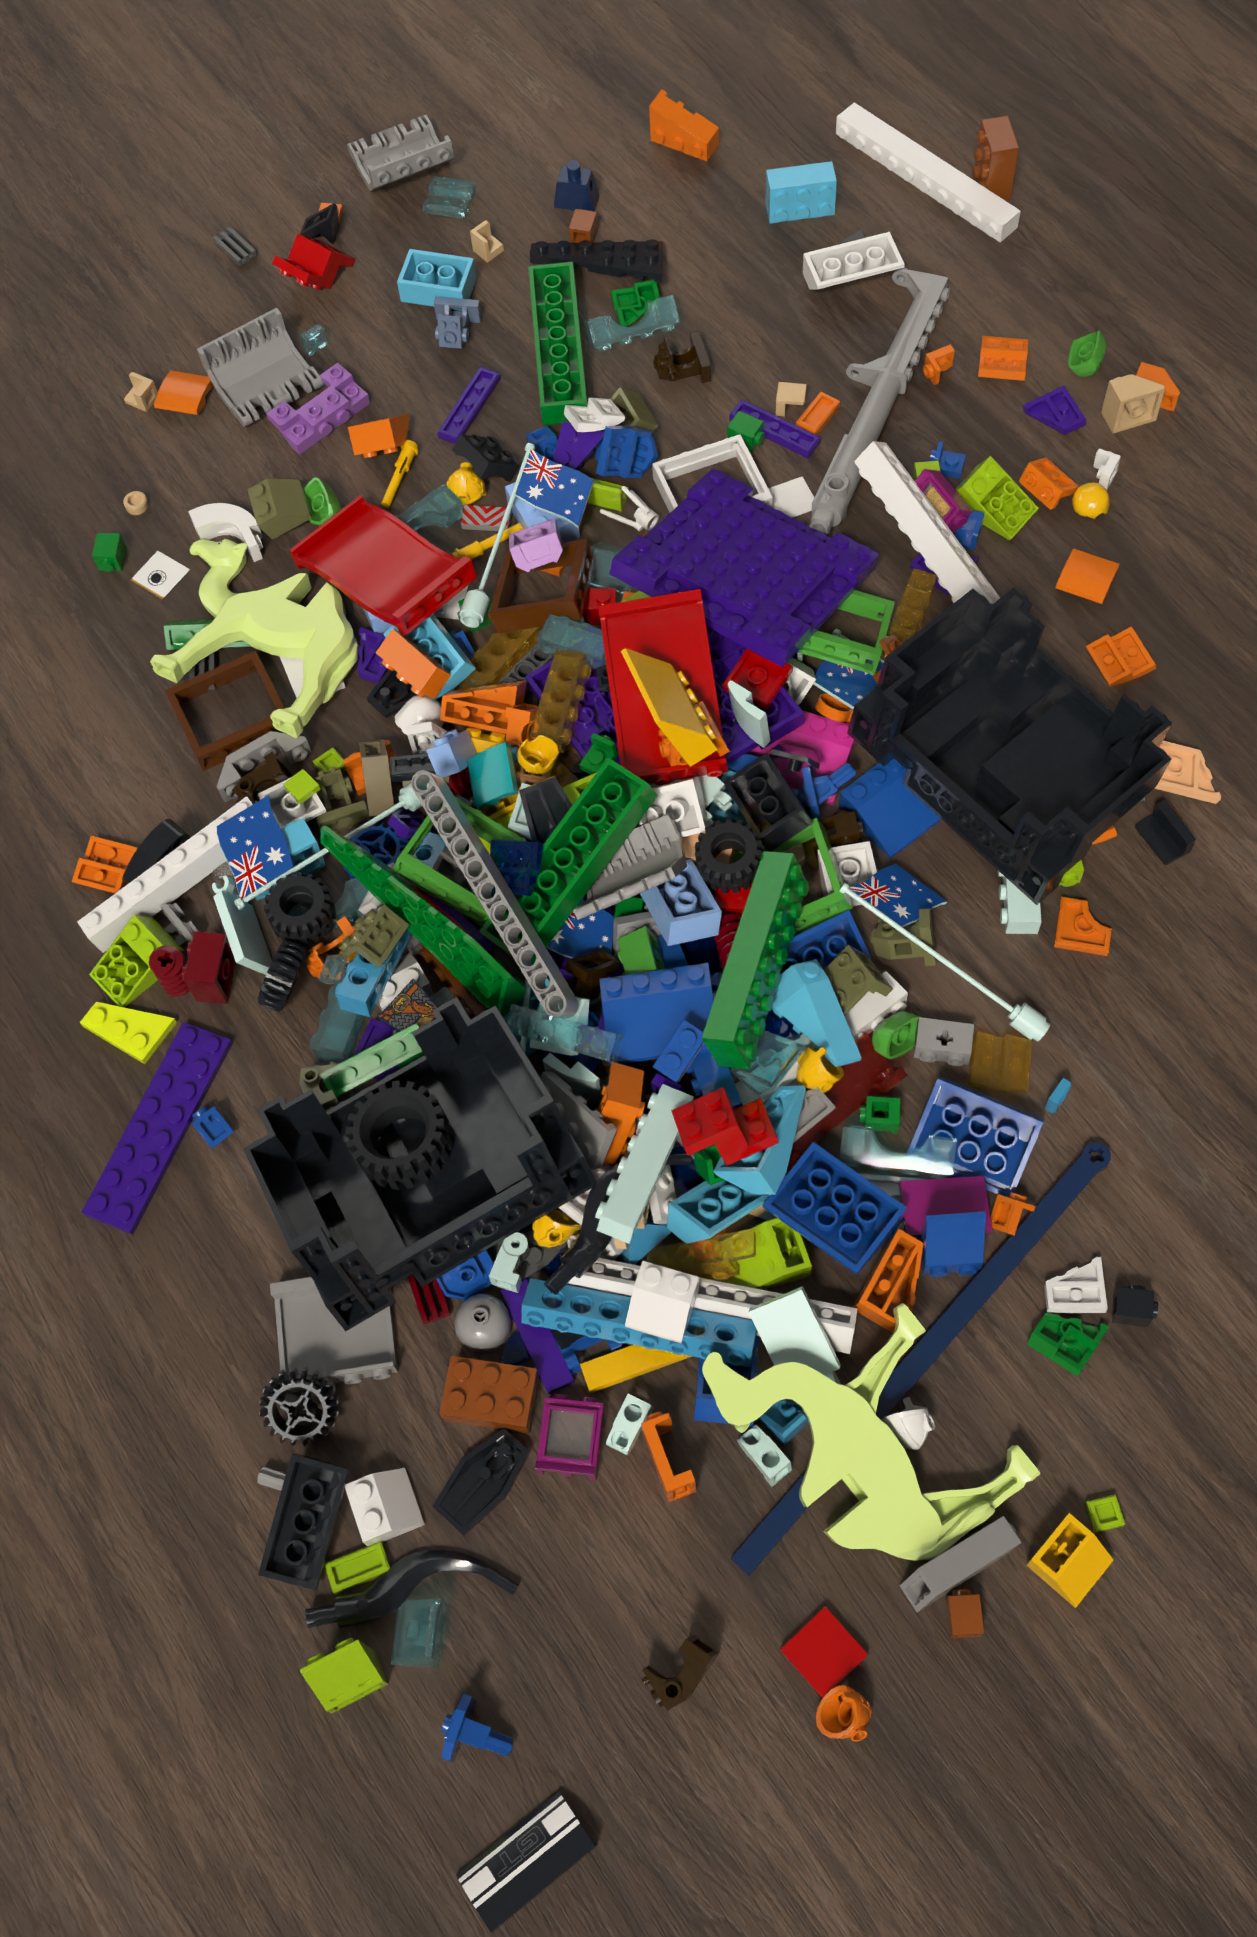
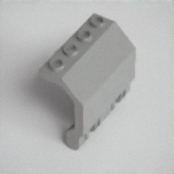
M425 114L417 117V121L415 119L410 120L412 130L409 132L401 123L397 127L393 126L378 132V136L376 133L372 134L371 141L373 145L369 147L364 139L361 138L358 140V143L357 141L348 143L347 148L369 191H373L452 160L454 155L449 136H444L445 141L440 142L435 134L432 123Z
M277 308L197 349L201 363L217 394L243 427L253 423L252 418L254 421L260 419L259 413L255 409L256 407L261 405L264 411L268 413L283 401L289 404L293 402L292 398L294 400L299 399L296 386L301 385L304 391L310 393L312 388L316 390L324 385L313 366L310 367L294 347L286 331L282 314Z

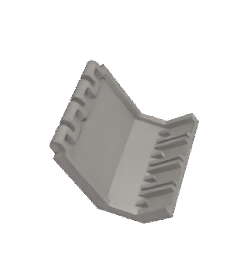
M671 814L663 815L632 830L587 891V899L573 910L578 920L665 883L678 876L687 867L682 839Z

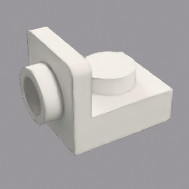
M1098 449L1093 466L1099 469L1096 476L1099 479V484L1108 490L1118 471L1121 456L1110 451Z

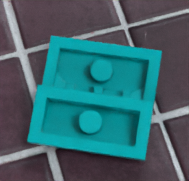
M507 742L488 748L467 761L474 803L478 810L499 804L500 799L518 794L511 746Z

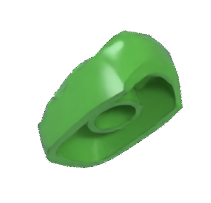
M1100 330L1074 340L1071 345L1068 365L1079 377L1095 374L1103 361L1107 343Z
M315 477L305 486L304 491L312 518L309 519L311 523L321 526L341 510L336 494L324 480Z
M899 1011L884 1019L876 1027L872 1035L874 1050L888 1059H894L909 1052L915 1047L919 1016L910 1012Z

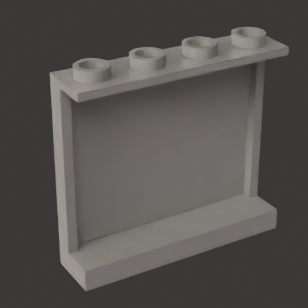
M311 1277L270 1284L271 1296L275 1300L280 1371L284 1370L290 1375L291 1368L295 1366L298 1373H301L303 1367L307 1366V1374L313 1375L315 1370L319 1371V1380L328 1376L329 1381L326 1387L333 1386V1383L344 1381L345 1384H357L362 1382V1378L373 1377L377 1380L391 1377L392 1373H398L391 1305L345 1332L326 1308ZM294 1387L289 1388L287 1390L291 1392H299L302 1390V1388Z

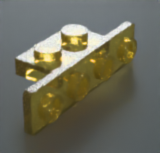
M753 1229L712 1236L709 1239L688 1244L681 1242L656 1247L647 1253V1262L699 1278L726 1280L731 1276L740 1275V1265L736 1260L756 1256V1233Z

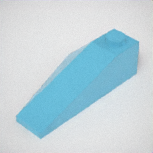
M815 959L789 967L780 975L779 986L775 988L773 993L772 1010L780 1018L785 1017L793 1024V1030L798 1034L803 1033L813 1042L812 1046L817 1051L824 1047L827 1053L823 1056L835 1067L860 1061V1052L833 987L818 961Z
M803 1085L780 1086L764 1104L779 1143L726 1166L723 1158L720 1157L713 1172L751 1194L775 1195L787 1171L806 1091Z

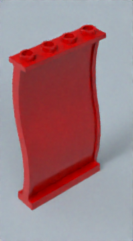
M361 495L289 550L299 570L305 567L319 574L366 611L384 622L396 626L398 631L404 636L408 635L477 578L470 558L463 556L459 559L442 551L394 515L378 506L365 502Z
M701 589L598 606L620 765L649 785L655 784L658 786L669 784L674 780H684L696 776L718 777L724 772H728L726 754L720 757L717 751L691 767L689 764L671 766L667 757H662L659 748L662 736L658 734L660 728L655 723L621 653L626 648L667 662L673 666L677 673L682 671L689 681V685L686 688H691L698 699L695 705L703 701L723 737Z

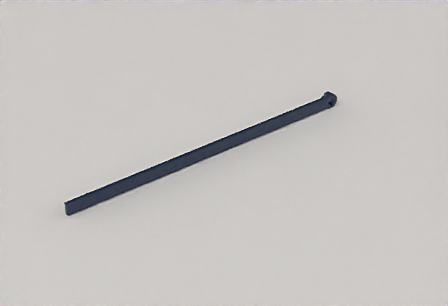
M1093 1142L1085 1146L1080 1158L1040 1202L1034 1212L1016 1230L1015 1236L1012 1235L893 1371L879 1396L876 1416L880 1420L891 1413L1094 1176L1106 1169L1111 1160V1154L1104 1144ZM1090 1153H1099L1103 1161L1097 1160L1092 1162L1090 1160L1092 1156ZM804 1475L732 1556L731 1560L748 1576L751 1575L809 1508V1506L804 1507L799 1498V1490Z

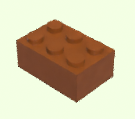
M1008 116L981 120L980 130L977 131L978 148L974 150L976 162L972 166V177L974 180H977V183L1003 200L1008 201L1011 199L1019 146Z
M451 1356L439 1414L443 1421L498 1430L505 1428L511 1432L530 1434L540 1380L538 1370L530 1367Z

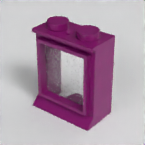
M924 469L915 480V483L952 533L955 534L959 528L966 524L967 518L973 511L940 471Z
M553 1394L552 1398L544 1397L540 1439L535 1465L537 1474L544 1475V1471L559 1472L564 1477H572V1474L588 1475L590 1480L596 1481L605 1411L603 1403H598V1399L582 1397L581 1401L569 1400V1396Z

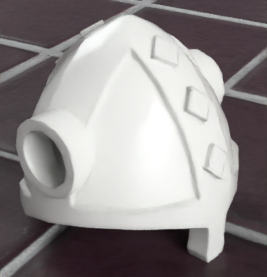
M906 1397L903 1399L906 1408L902 1412L886 1416L881 1421L889 1426L903 1447L918 1450L925 1442L928 1432L935 1429V1423L926 1407L915 1406L912 1404L910 1397Z

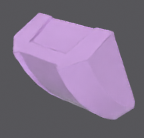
M555 518L509 534V549L516 567L529 572L530 569L553 561L557 563L563 549Z

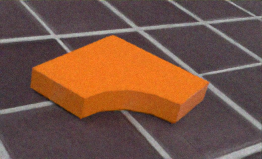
M1061 896L1054 947L1107 956L1112 928L1101 925L1093 918L1089 911L1087 900Z

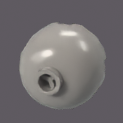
M488 1294L473 1295L463 1301L456 1311L454 1321L456 1336L460 1342L469 1350L479 1353H487L498 1349L505 1342L506 1338L509 1337L512 1326L507 1307L501 1300Z

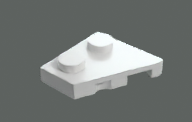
M419 721L406 726L413 755L427 753L426 750L434 745L433 741L447 733L446 730L433 722Z
M1096 1257L1092 1259L1091 1263L1081 1268L1075 1267L1067 1271L1065 1275L1056 1276L1045 1282L1047 1313H1106L1107 1311L1101 1257Z

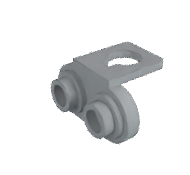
M167 903L162 905V911L171 922L164 930L171 935L178 933L179 935L175 941L180 946L192 941L194 931L198 932V930L191 921L187 923L181 922V918L185 916L181 908L176 903L173 905Z

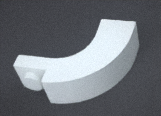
M213 503L188 511L200 539L210 540L222 535L235 536L247 544V549L254 562L263 559L260 549L263 548L260 540L263 538L260 528L257 526L256 519L245 509L227 503Z

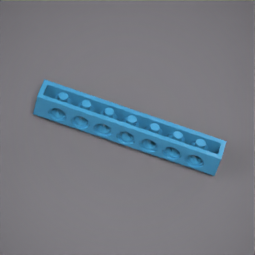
M429 832L413 857L433 868L440 852L446 849L447 846L439 834ZM408 929L405 930L382 966L378 968L357 952L354 960H351L347 966L343 981L338 983L335 990V996L341 1010L371 1017L387 982L412 936Z
M532 1278L529 1280L522 1302L523 1324L585 1335L590 1338L611 1340L617 1343L642 1346L647 1349H658L678 1355L694 1356L704 1360L710 1353L717 1352L725 1363L750 1367L757 1333L752 1320L693 1309L681 1344L625 1327L631 1297L565 1285L557 1295H554L545 1287V1281Z

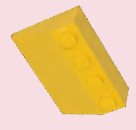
M626 648L623 649L621 653L655 723L691 767L717 751L718 749L713 739L717 738L716 734L709 724L705 725L704 721L707 720V717L702 708L695 706L698 699L691 688H686L689 685V681L682 671L677 673L673 666L667 662Z

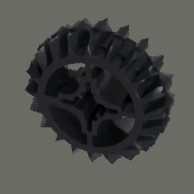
M288 940L280 944L261 986L258 1004L271 1011L280 1012L283 1010L307 955L306 948Z
M295 1366L291 1368L290 1375L284 1370L280 1371L279 1379L274 1376L270 1379V1386H265L262 1391L265 1396L259 1400V1404L263 1406L259 1411L260 1417H266L263 1421V1427L272 1426L270 1436H275L279 1433L281 1435L280 1443H283L286 1438L291 1439L290 1444L292 1447L296 1445L297 1440H301L302 1445L305 1447L308 1444L309 1438L316 1443L319 1441V1434L327 1436L329 1433L328 1427H334L336 1422L334 1417L338 1416L339 1408L336 1407L339 1403V1397L333 1396L336 1390L335 1386L326 1387L329 1378L327 1376L319 1380L318 1370H315L313 1375L307 1374V1366L303 1367L301 1373H298ZM294 1387L302 1388L299 1392H291L287 1389ZM312 1392L319 1398L323 1410L317 1408L318 1405L311 1400L310 1395ZM303 1398H305L303 1402L304 1406H302L301 1409H298L296 1415H294L296 1409L295 1407L298 1405V1403H301ZM276 1403L280 1404V1408L288 1414L287 1421L280 1415ZM304 1420L310 1422V1424L307 1425H296L298 1422Z

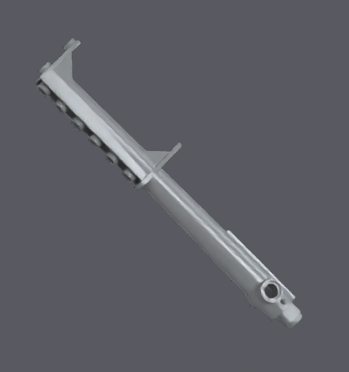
M905 267L894 271L892 275L893 281L897 285L907 287L914 300L886 356L864 365L852 363L846 370V374L850 379L869 385L872 388L849 434L844 435L812 502V517L809 527L827 535L832 527L839 525L846 519L848 505L861 479L859 468L854 461L872 441L878 440L897 395L906 392L907 382H910L913 375V366L918 365L921 356L920 351L921 349L925 350L928 334H932L935 328L936 317L940 318L943 302L948 301L950 288H947V277L908 270Z

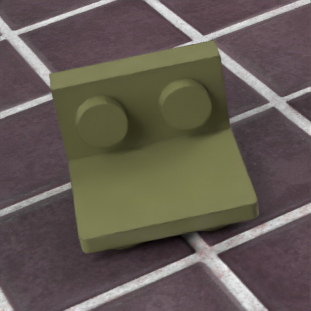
M385 905L377 910L372 908L365 917L363 915L360 916L354 923L352 928L355 931L351 937L349 935L346 936L340 943L338 948L341 951L336 958L341 961L357 951L378 968L385 962L409 924Z
M847 945L824 970L830 980L844 1016L868 991L873 994L878 992L886 997L893 990L869 957L850 945Z

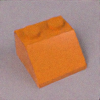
M409 414L348 427L354 455L363 454L364 458L377 456V451L384 450V454L397 452V447L404 445L406 442L410 420Z

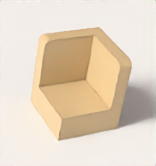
M487 220L470 231L473 251L487 263L504 251L503 244L491 235L490 223Z
M131 372L129 377L133 388L126 395L124 401L126 404L147 412L155 402L158 393L153 380Z
M779 382L776 397V416L785 417L787 404L804 405L806 402L807 384Z

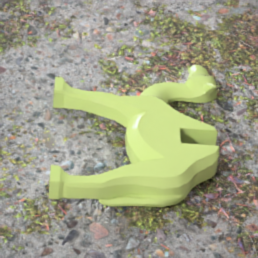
M201 539L194 542L190 546V553L192 555H199L211 566V569L200 584L199 597L203 606L214 617V620L198 631L184 647L170 655H154L150 661L153 671L159 676L178 683L184 674L200 660L225 645L240 640L250 644L253 648L272 655L303 659V687L299 696L291 707L274 710L270 715L273 721L272 725L277 730L298 738L303 731V727L307 725L321 703L324 704L333 697L341 682L358 660V644L353 629L346 619V611L339 591L326 582L311 602L304 607L299 603L312 588L308 574L299 573L265 589L233 593L228 590L230 582L241 572L246 564L247 544H237L228 539L220 542Z
M904 1303L894 1308L895 1329L886 1344L869 1359L858 1377L845 1385L837 1384L817 1370L796 1362L775 1365L755 1378L748 1380L726 1366L719 1353L713 1352L707 1356L702 1367L704 1378L711 1389L720 1413L739 1432H745L751 1422L757 1420L779 1400L790 1399L802 1407L810 1424L813 1441L808 1466L799 1490V1498L803 1506H810L841 1479L859 1500V1502L823 1531L833 1542L849 1549H877L895 1557L912 1561L934 1559L946 1552L970 1530L991 1517L995 1509L1007 1498L1024 1488L1026 1482L1033 1481L1040 1475V1471L1018 1445H1012L1007 1449V1463L1004 1472L989 1483L978 1488L921 1493L915 1471L905 1449L889 1426L876 1416L879 1396L899 1358L913 1345L914 1340L926 1331Z

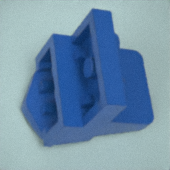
M619 424L605 426L604 430H600L604 432L603 440L597 445L595 455L596 461H598L596 473L601 476L619 475L623 478H642L643 473L651 467L658 457L655 440L651 435L652 431Z

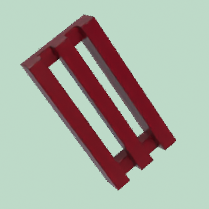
M412 1274L408 1277L423 1325L451 1316L443 1290L436 1279L433 1282L443 1311L437 1312L429 1284L423 1286L432 1313L431 1316L427 1317L415 1276Z

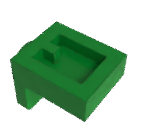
M592 734L590 738L593 745L579 764L582 771L592 775L600 769L607 758L614 762L619 755L615 742L606 735Z

